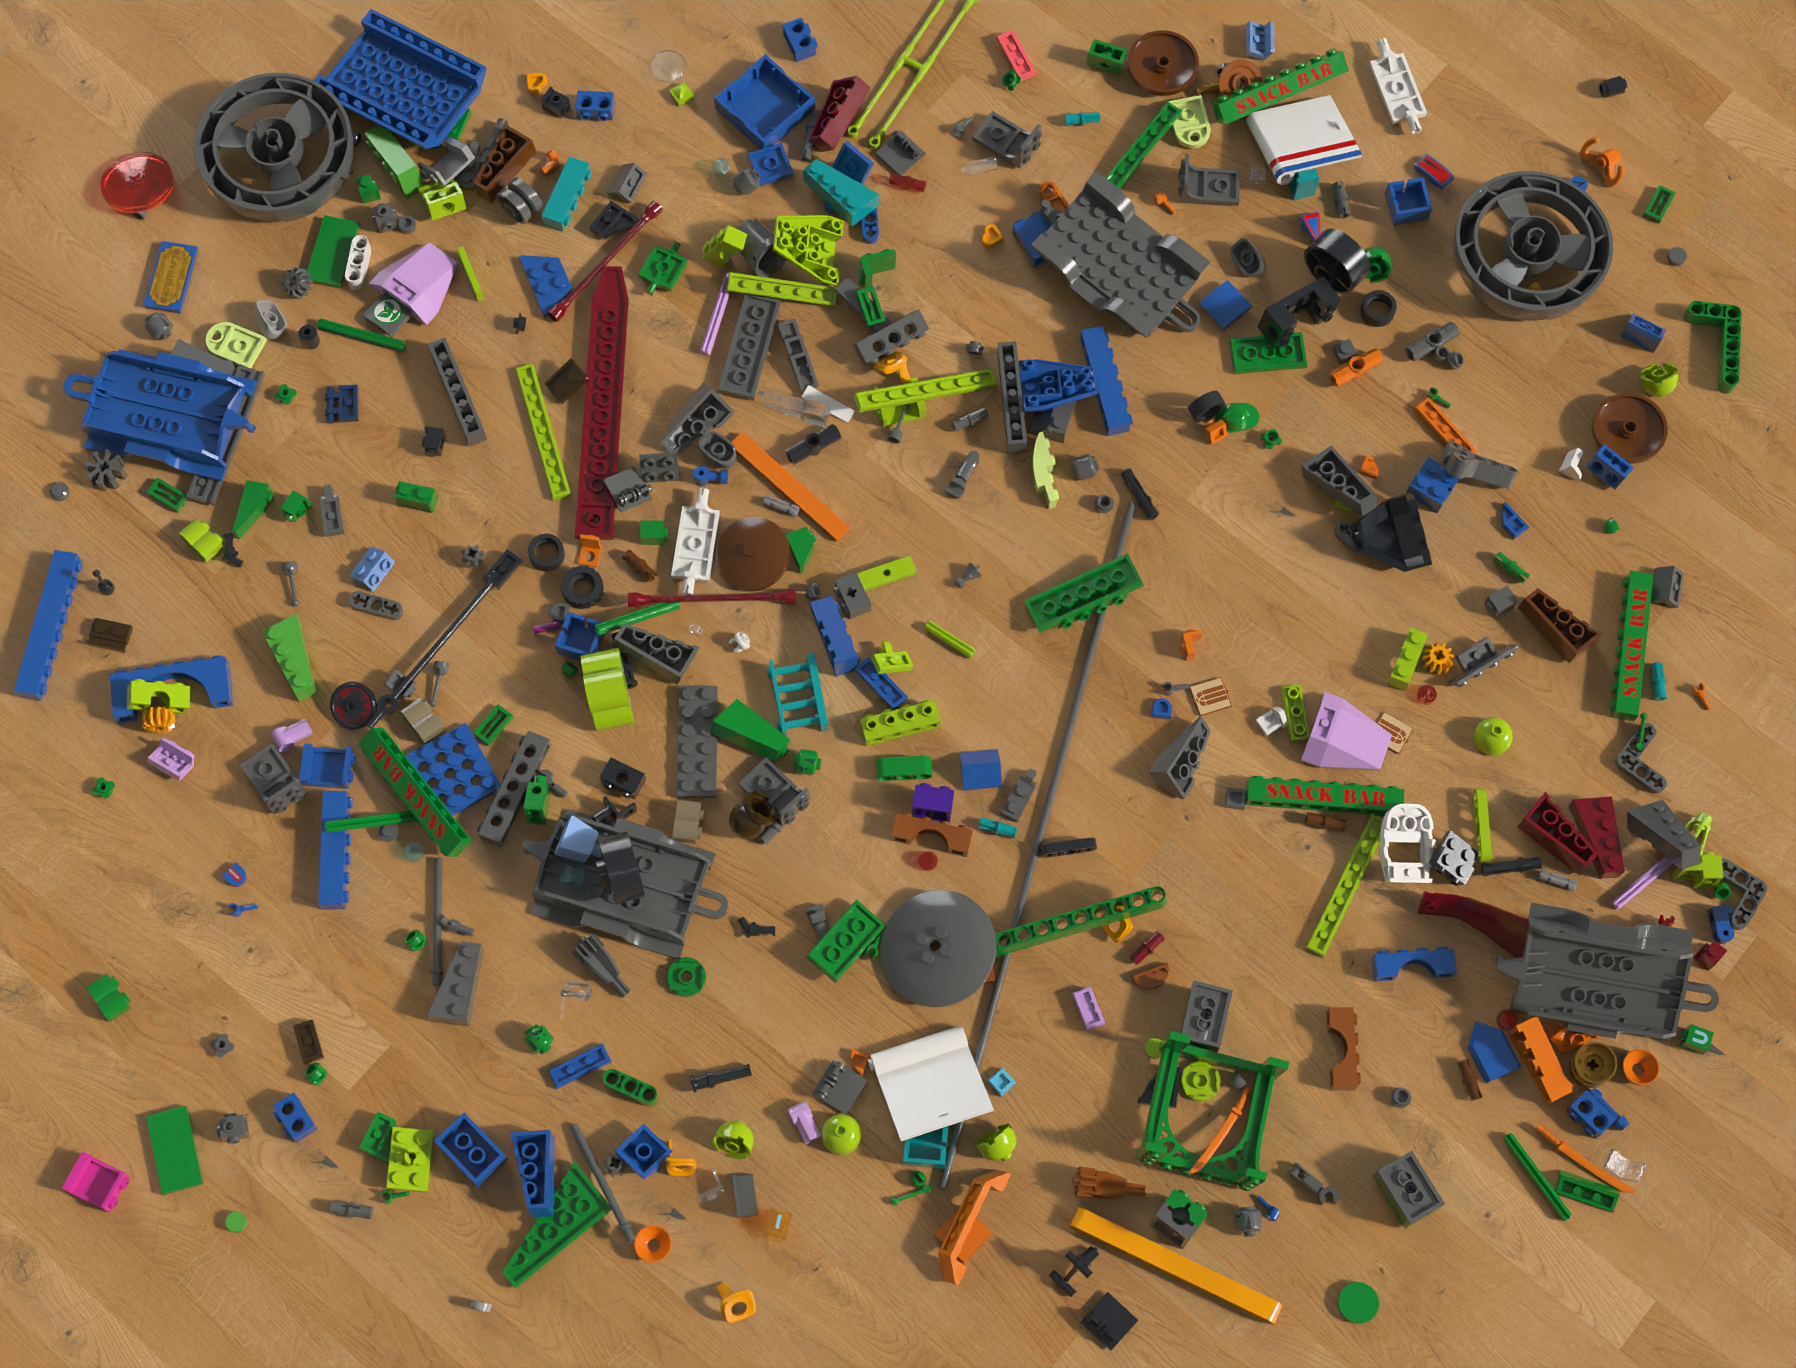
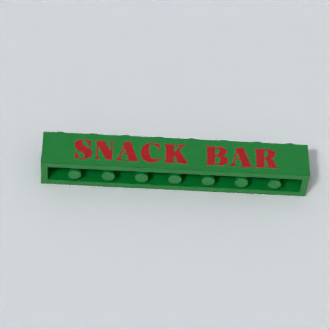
M1336 48L1327 50L1325 55L1313 56L1310 58V61L1306 63L1299 62L1292 69H1283L1276 76L1269 75L1263 78L1264 81L1250 83L1248 88L1236 89L1229 96L1223 95L1218 97L1217 101L1212 103L1217 123L1228 124L1348 72L1349 69L1344 52L1336 50Z
M1630 571L1627 577L1625 576L1623 579L1622 587L1625 588V592L1622 594L1620 604L1623 605V611L1619 614L1621 629H1618L1617 632L1619 646L1615 650L1617 664L1613 668V675L1616 676L1615 682L1613 681L1611 686V693L1614 694L1609 704V711H1612L1611 718L1635 721L1639 716L1654 574Z
M372 727L358 743L363 749L362 752L374 763L375 769L380 771L385 777V782L392 786L396 796L406 804L407 810L417 818L418 824L427 831L429 838L440 848V852L446 857H458L471 843L472 839L384 728Z
M1262 776L1249 777L1246 783V805L1366 815L1373 813L1385 816L1392 807L1404 804V789H1399L1397 786L1381 788L1375 784L1360 786L1358 783L1342 785L1336 781L1321 783L1319 780L1303 782L1301 779L1296 778L1291 780H1283L1280 777L1264 779Z

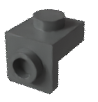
M395 669L384 685L394 692L406 676L398 669ZM412 681L400 698L411 697L416 690L414 687L417 683Z

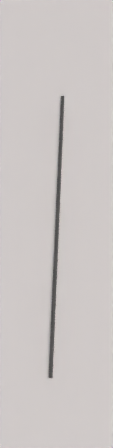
M1130 501L1128 503L1113 560L1122 556L1136 506L1135 502ZM1106 611L1097 614L1010 929L1018 927L1020 924ZM1011 953L1002 956L977 1045L974 1062L978 1072ZM965 1120L955 1124L946 1157L945 1169L942 1171L938 1186L941 1189H946Z

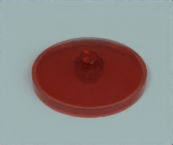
M136 152L118 158L106 168L101 177L100 189L105 201L114 209L130 213L142 212L159 205L168 197L174 185V175L169 163L161 156L149 152Z

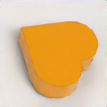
M543 73L526 74L527 88L530 94L540 93L541 88L545 87L548 83L547 76Z
M994 224L985 226L981 242L984 247L990 248L1004 241L1003 235Z

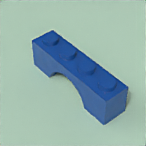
M1438 947L1436 950L1428 951V948H1419L1415 952L1401 949L1397 950L1396 953H1389V951L1383 950L1378 951L1372 957L1374 982L1394 981L1398 976L1399 970L1408 964H1418L1425 967L1433 978L1453 977L1457 973L1454 949H1448L1447 947Z

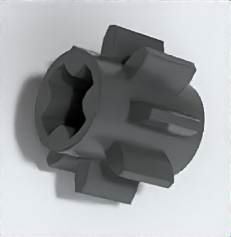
M468 545L466 550L461 551L463 556H465L461 558L462 563L467 562L468 569L471 566L477 569L480 563H484L482 557L485 554L483 550L479 551L478 545L475 547Z
M609 1153L610 1158L603 1160L608 1165L604 1171H611L612 1178H614L615 1174L623 1176L622 1171L623 1169H628V1166L624 1164V1161L618 1155ZM615 1160L617 1163H619V1168L617 1169L613 1166L612 1163Z

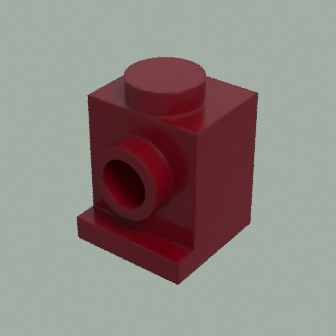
M1716 941L1710 945L1705 943L1693 958L1707 970H1710L1724 956L1727 950Z

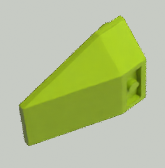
M828 215L777 216L775 220L773 251L818 281L837 287L840 269L834 268L835 243L843 235L844 221Z

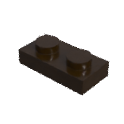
M311 1019L293 1025L303 1063L308 1064L323 1059L324 1055L314 1020Z

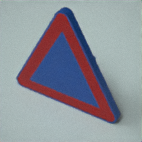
M1319 212L1300 217L1303 223L1300 224L1302 231L1307 230L1313 241L1320 235Z

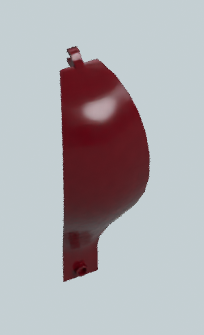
M1423 892L1418 914L1446 916L1462 920L1486 935L1515 958L1523 957L1529 927L1528 919L1469 897L1437 892ZM1660 915L1659 925L1673 926L1674 916L1664 920V916Z

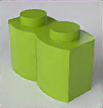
M195 518L179 532V535L207 563L224 548L221 543L223 540L216 532L212 534L209 531L210 527L205 521L202 520L200 522Z

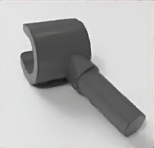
M969 117L961 124L956 123L954 125L953 133L956 137H960L965 133L963 128L973 120L972 117Z
M1165 682L1162 687L1171 688L1169 691H1164L1165 695L1170 696L1174 691L1189 689V684L1172 685L1170 682Z

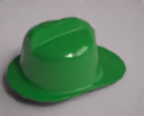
M1230 403L1217 413L1215 418L1216 422L1222 419L1226 424L1227 433L1254 428L1259 421V412L1249 403Z

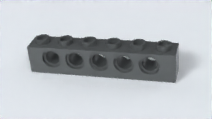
M446 338L428 343L431 355L469 446L486 441L485 431Z
M1016 341L1000 342L997 346V359L1007 453L1026 452L1027 438Z
M530 731L527 732L526 736H522L519 742L520 748L512 756V765L509 770L505 771L502 778L504 781L501 787H498L495 791V800L493 804H489L486 810L487 816L485 821H481L477 830L481 840L501 848L525 801L528 783L534 782V776H537L551 747L548 738ZM528 751L535 752L532 757L525 756ZM518 769H526L524 774H517ZM512 785L518 786L517 790L513 792L508 789ZM504 802L510 803L506 809L500 808ZM496 819L501 820V824H500V825H498V826H493V825H492V822H493L494 820H496Z

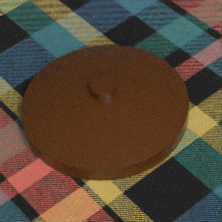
M1158 30L1146 33L1134 42L1129 51L1127 67L1130 77L1139 88L1150 94L1170 96L1184 91L1193 83L1198 72L1199 58L1195 47L1187 38L1172 31Z
M1620 393L1607 398L1600 404L1593 416L1592 434L1600 449L1605 444L1629 464H1635L1653 458L1661 450L1667 438L1668 426L1662 410L1652 400L1635 393Z
M762 517L743 518L730 525L721 535L716 547V565L721 576L733 587L748 592L761 591L775 584L785 573L790 560L789 541L782 529L774 522Z

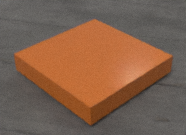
M958 1210L934 1235L942 1243ZM975 1218L970 1233L966 1237L961 1252L957 1256L964 1264L992 1234L977 1218Z

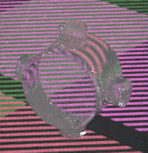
M693 623L690 625L689 631L699 636L703 632V628Z

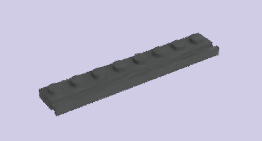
M238 365L234 376L257 381L252 397L243 396L238 411L239 415L248 419L265 374L263 371L259 372L255 369ZM234 429L231 431L222 460L228 465L226 473L244 429ZM194 475L187 498L214 506L223 481Z

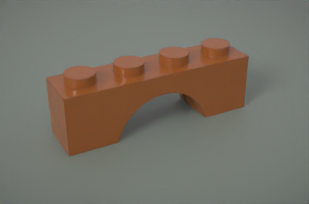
M902 812L901 814L896 813L891 841L910 845L920 835L933 834L944 841L949 854L967 857L973 830L964 825L952 826L946 821L934 822L928 817L916 818L912 817L909 813Z
M1329 1007L1326 1012L1327 1031L1336 1035L1344 1046L1342 1062L1333 1066L1330 1070L1331 1091H1355L1361 1083V1075L1357 1073V1065L1360 1062L1359 1053H1356L1358 1033H1355L1354 1025H1357V1014L1354 1013L1353 1007Z

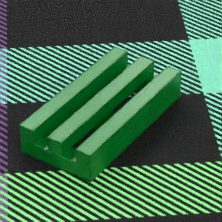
M1659 185L1643 216H1649L1650 220L1653 221L1655 219L1657 220L1656 223H1660L1676 192ZM1659 192H1664L1653 213L1650 212ZM1666 195H1670L1660 216L1656 215Z
M874 286L856 291L866 326L870 327L871 325L884 323L885 318ZM868 292L871 294L879 319H876ZM862 294L864 295V298H865V301H866V304H867V307H868V310H869V313H870V316H871L872 321L870 320V317H869L867 308H866V306H865V303H864Z
M158 477L147 490L149 496L177 513L185 505V501L189 500L186 494ZM158 484L181 497V499L179 500L157 487ZM153 491H157L158 493L175 502L177 505L172 504L171 502L154 493Z
M498 704L473 734L490 746L514 717ZM499 711H501L502 713L482 735L481 732L487 727V725L493 720V718L499 713ZM505 716H507V717L502 721V723L496 728V730L490 735V737L487 739V737L489 736V734L495 729V727L501 722V720H502Z

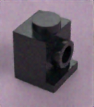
M551 86L541 99L542 109L559 118L570 109L569 97L555 91Z
M425 426L426 436L422 440V447L425 449L424 454L428 457H441L446 438L444 429Z

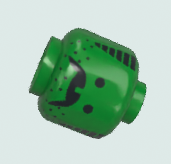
M800 749L798 753L795 752L793 768H795L798 774L812 776L816 770H820L821 759L818 758L817 751Z
M535 1024L524 1032L525 1037L523 1041L532 1054L540 1052L543 1055L551 1049L550 1044L553 1042V1037L544 1025L539 1026Z

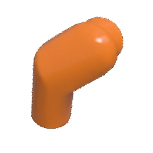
M554 149L547 151L548 163L540 168L545 176L559 165V155Z

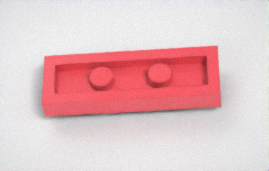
M1011 30L997 36V41L1012 69L1016 71V75L1021 77V81L1036 76V71L1014 31Z

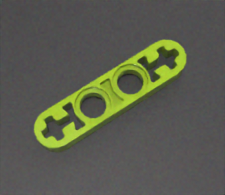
M1485 788L1474 789L1473 795L1477 848L1479 852L1478 859L1479 862H1490L1492 852L1487 793Z

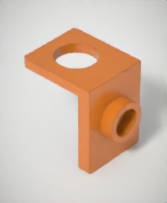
M581 534L582 548L578 564L597 567L601 551L600 539L593 535ZM592 552L595 558L593 561L588 562L584 559V555Z

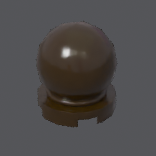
M754 790L752 793L748 792L743 797V802L736 805L730 813L729 825L732 832L743 839L751 840L760 836L766 827L778 818L777 807H772L768 802L770 798L764 793Z

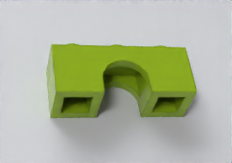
M727 225L723 230L720 229L716 236L713 235L709 242H705L702 252H704L702 259L722 268L729 262L731 254L736 256L743 250L747 234Z
M1410 627L1389 677L1388 685L1403 691L1406 690L1428 637L1427 633Z
M135 679L127 686L126 709H148L151 705L152 697L161 698L166 708L171 709L174 713L185 714L190 708V686H184L182 683L165 684L163 681L151 683L145 682L143 679Z

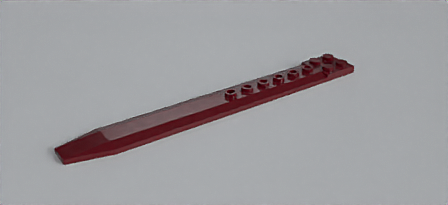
M603 266L592 297L586 374L589 379L586 381L575 539H580L582 534L599 537L600 540H613L615 501L603 479L617 474L629 309V299L621 266ZM594 517H597L598 520H600V522L597 524H593L592 522H590V520H593Z

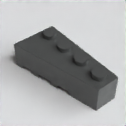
M1664 800L1627 811V829L1638 833L1639 838L1650 842L1655 850L1662 851L1665 857L1679 868L1686 869L1700 864V845Z

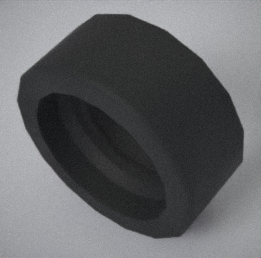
M1374 290L1364 297L1360 308L1361 316L1369 325L1383 327L1393 320L1397 304L1390 293L1383 290ZM1372 301H1382L1389 307V313L1382 317L1375 316L1368 310V305Z
M1211 391L1195 399L1189 405L1188 410L1194 421L1201 422L1219 413L1225 407V401L1218 391Z
M540 534L529 543V559L538 570L545 572L553 571L563 563L565 557L563 543L555 535ZM546 543L555 545L558 551L555 559L548 562H542L537 559L535 552L540 545Z

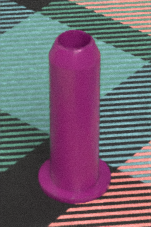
M559 621L538 626L532 625L534 635L558 629L560 627Z

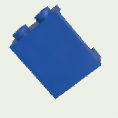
M1034 212L1030 217L1016 221L1012 227V234L1014 236L1017 235L1030 256V264L1033 268L1046 262L1040 253L1031 247V244L1041 233L1044 235L1050 228L1040 212Z
M304 744L299 781L302 786L349 789V784L353 782V771H351L352 764H355L356 754L348 746H346V749L314 748L312 744Z

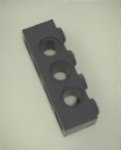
M918 309L852 344L861 363L871 365L879 361V356L884 354L886 357L895 352V347L900 346L902 348L910 344V339L915 337L917 340L926 335L925 331L929 327ZM905 325H908L911 329L909 335L904 332ZM890 333L895 336L894 343H891L888 340V336ZM874 342L879 344L878 352L872 348Z

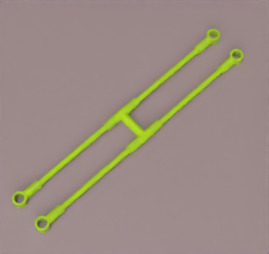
M946 0L938 2L917 35L908 44L892 67L891 73L864 113L859 116L854 125L848 128V136L850 138L858 136V130L864 123L866 116L895 73L905 63L919 72L887 122L879 129L875 137L870 138L869 146L871 149L876 150L880 147V141L885 135L886 129L913 89L925 76L935 61L936 55L963 15L978 0H967L961 12L939 45L922 65L909 58V55Z

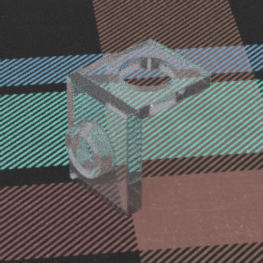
M1611 1149L1604 1164L1606 1169L1621 1180L1639 1182L1646 1166L1645 1163L1628 1160L1615 1149ZM1638 1167L1637 1173L1631 1176V1171Z
M713 1166L710 1168L718 1186L696 1196L699 1203L705 1200L708 1202L715 1200L719 1197V1193L724 1192Z

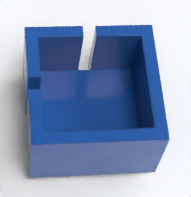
M1424 177L1407 180L1404 192H1402L1405 185L1404 180L1388 183L1385 197L1388 208L1391 207L1389 211L1393 225L1429 219L1432 206Z
M1428 457L1409 485L1406 493L1413 492L1416 501L1438 513L1457 485L1459 478L1448 474L1446 469H1442V464Z
M568 612L562 626L563 631H560L555 644L557 654L581 661V655L598 652L605 634L598 636L594 631V626L602 622L588 618L587 628L584 616Z

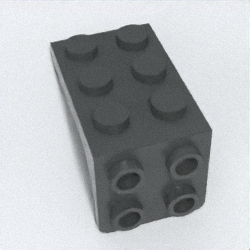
M992 111L973 135L972 140L1020 169L1023 164L1029 162L1032 152L1039 149L1042 126L1037 124L1034 130L1029 132Z
M1185 154V158L1181 159L1178 179H1180L1178 195H1181V202L1239 205L1240 170L1196 167L1189 163V154Z
M273 743L239 764L274 815L284 812L288 805L302 800L307 793Z
M767 757L738 783L746 793H752L754 790H757L770 798L768 802L772 807H777L779 814L776 821L782 827L785 824H791L796 818L795 815L799 811L803 812L810 804L809 790L807 788L801 790Z

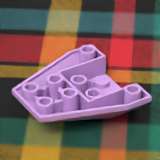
M429 242L381 270L372 279L369 286L382 295L387 292L411 309L414 318L427 326L440 310L458 262Z
M1325 692L1301 761L1319 768L1380 770L1392 734L1345 699Z

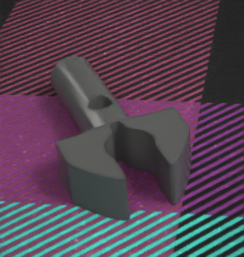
M539 770V773L547 778L546 784H548L551 790L563 798L567 796L568 791L552 781L554 776L549 770Z

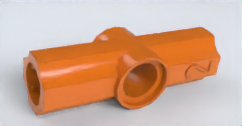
M1373 348L1361 356L1351 358L1350 362L1329 373L1330 382L1338 388L1352 379L1360 378L1366 371L1383 363L1382 353L1379 349ZM1352 366H1357L1360 369H1354Z

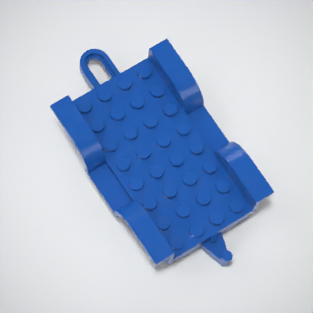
M119 349V351L107 352L99 376L92 377L72 374L64 382V391L72 399L89 403L80 426L88 435L84 446L88 450L106 453L105 449H109L114 456L119 455L120 457H129L130 454L163 461L167 465L183 472L223 481L228 465L222 460L231 431L234 429H246L248 432L253 433L256 430V427L248 419L239 415L238 411L243 396L252 397L257 381L213 370L197 360L159 352L157 357ZM74 382H83L93 386L90 394L72 390V384Z

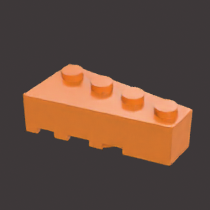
M1538 1016L1515 1026L1508 1033V1036L1547 1106L1572 1093V1084L1565 1076Z

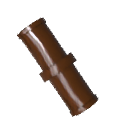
M631 550L625 552L627 556L623 555L622 559L629 563L636 573L642 574L649 582L655 579L654 576L657 577L658 573L647 565V561L640 559Z
M1307 812L1305 824L1320 826L1325 830L1330 828L1342 832L1345 831V819L1330 817L1329 814L1320 815Z
M1470 1059L1457 1062L1463 1077L1462 1083L1466 1085L1470 1100L1482 1098L1483 1095L1477 1082L1478 1077L1474 1074Z

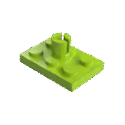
M392 1127L386 1189L428 1192L433 1141L432 1130Z

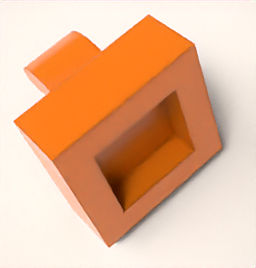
M1213 419L1206 422L1208 426L1206 428L1207 439L1212 445L1227 436L1226 424L1222 419L1218 422H1215Z

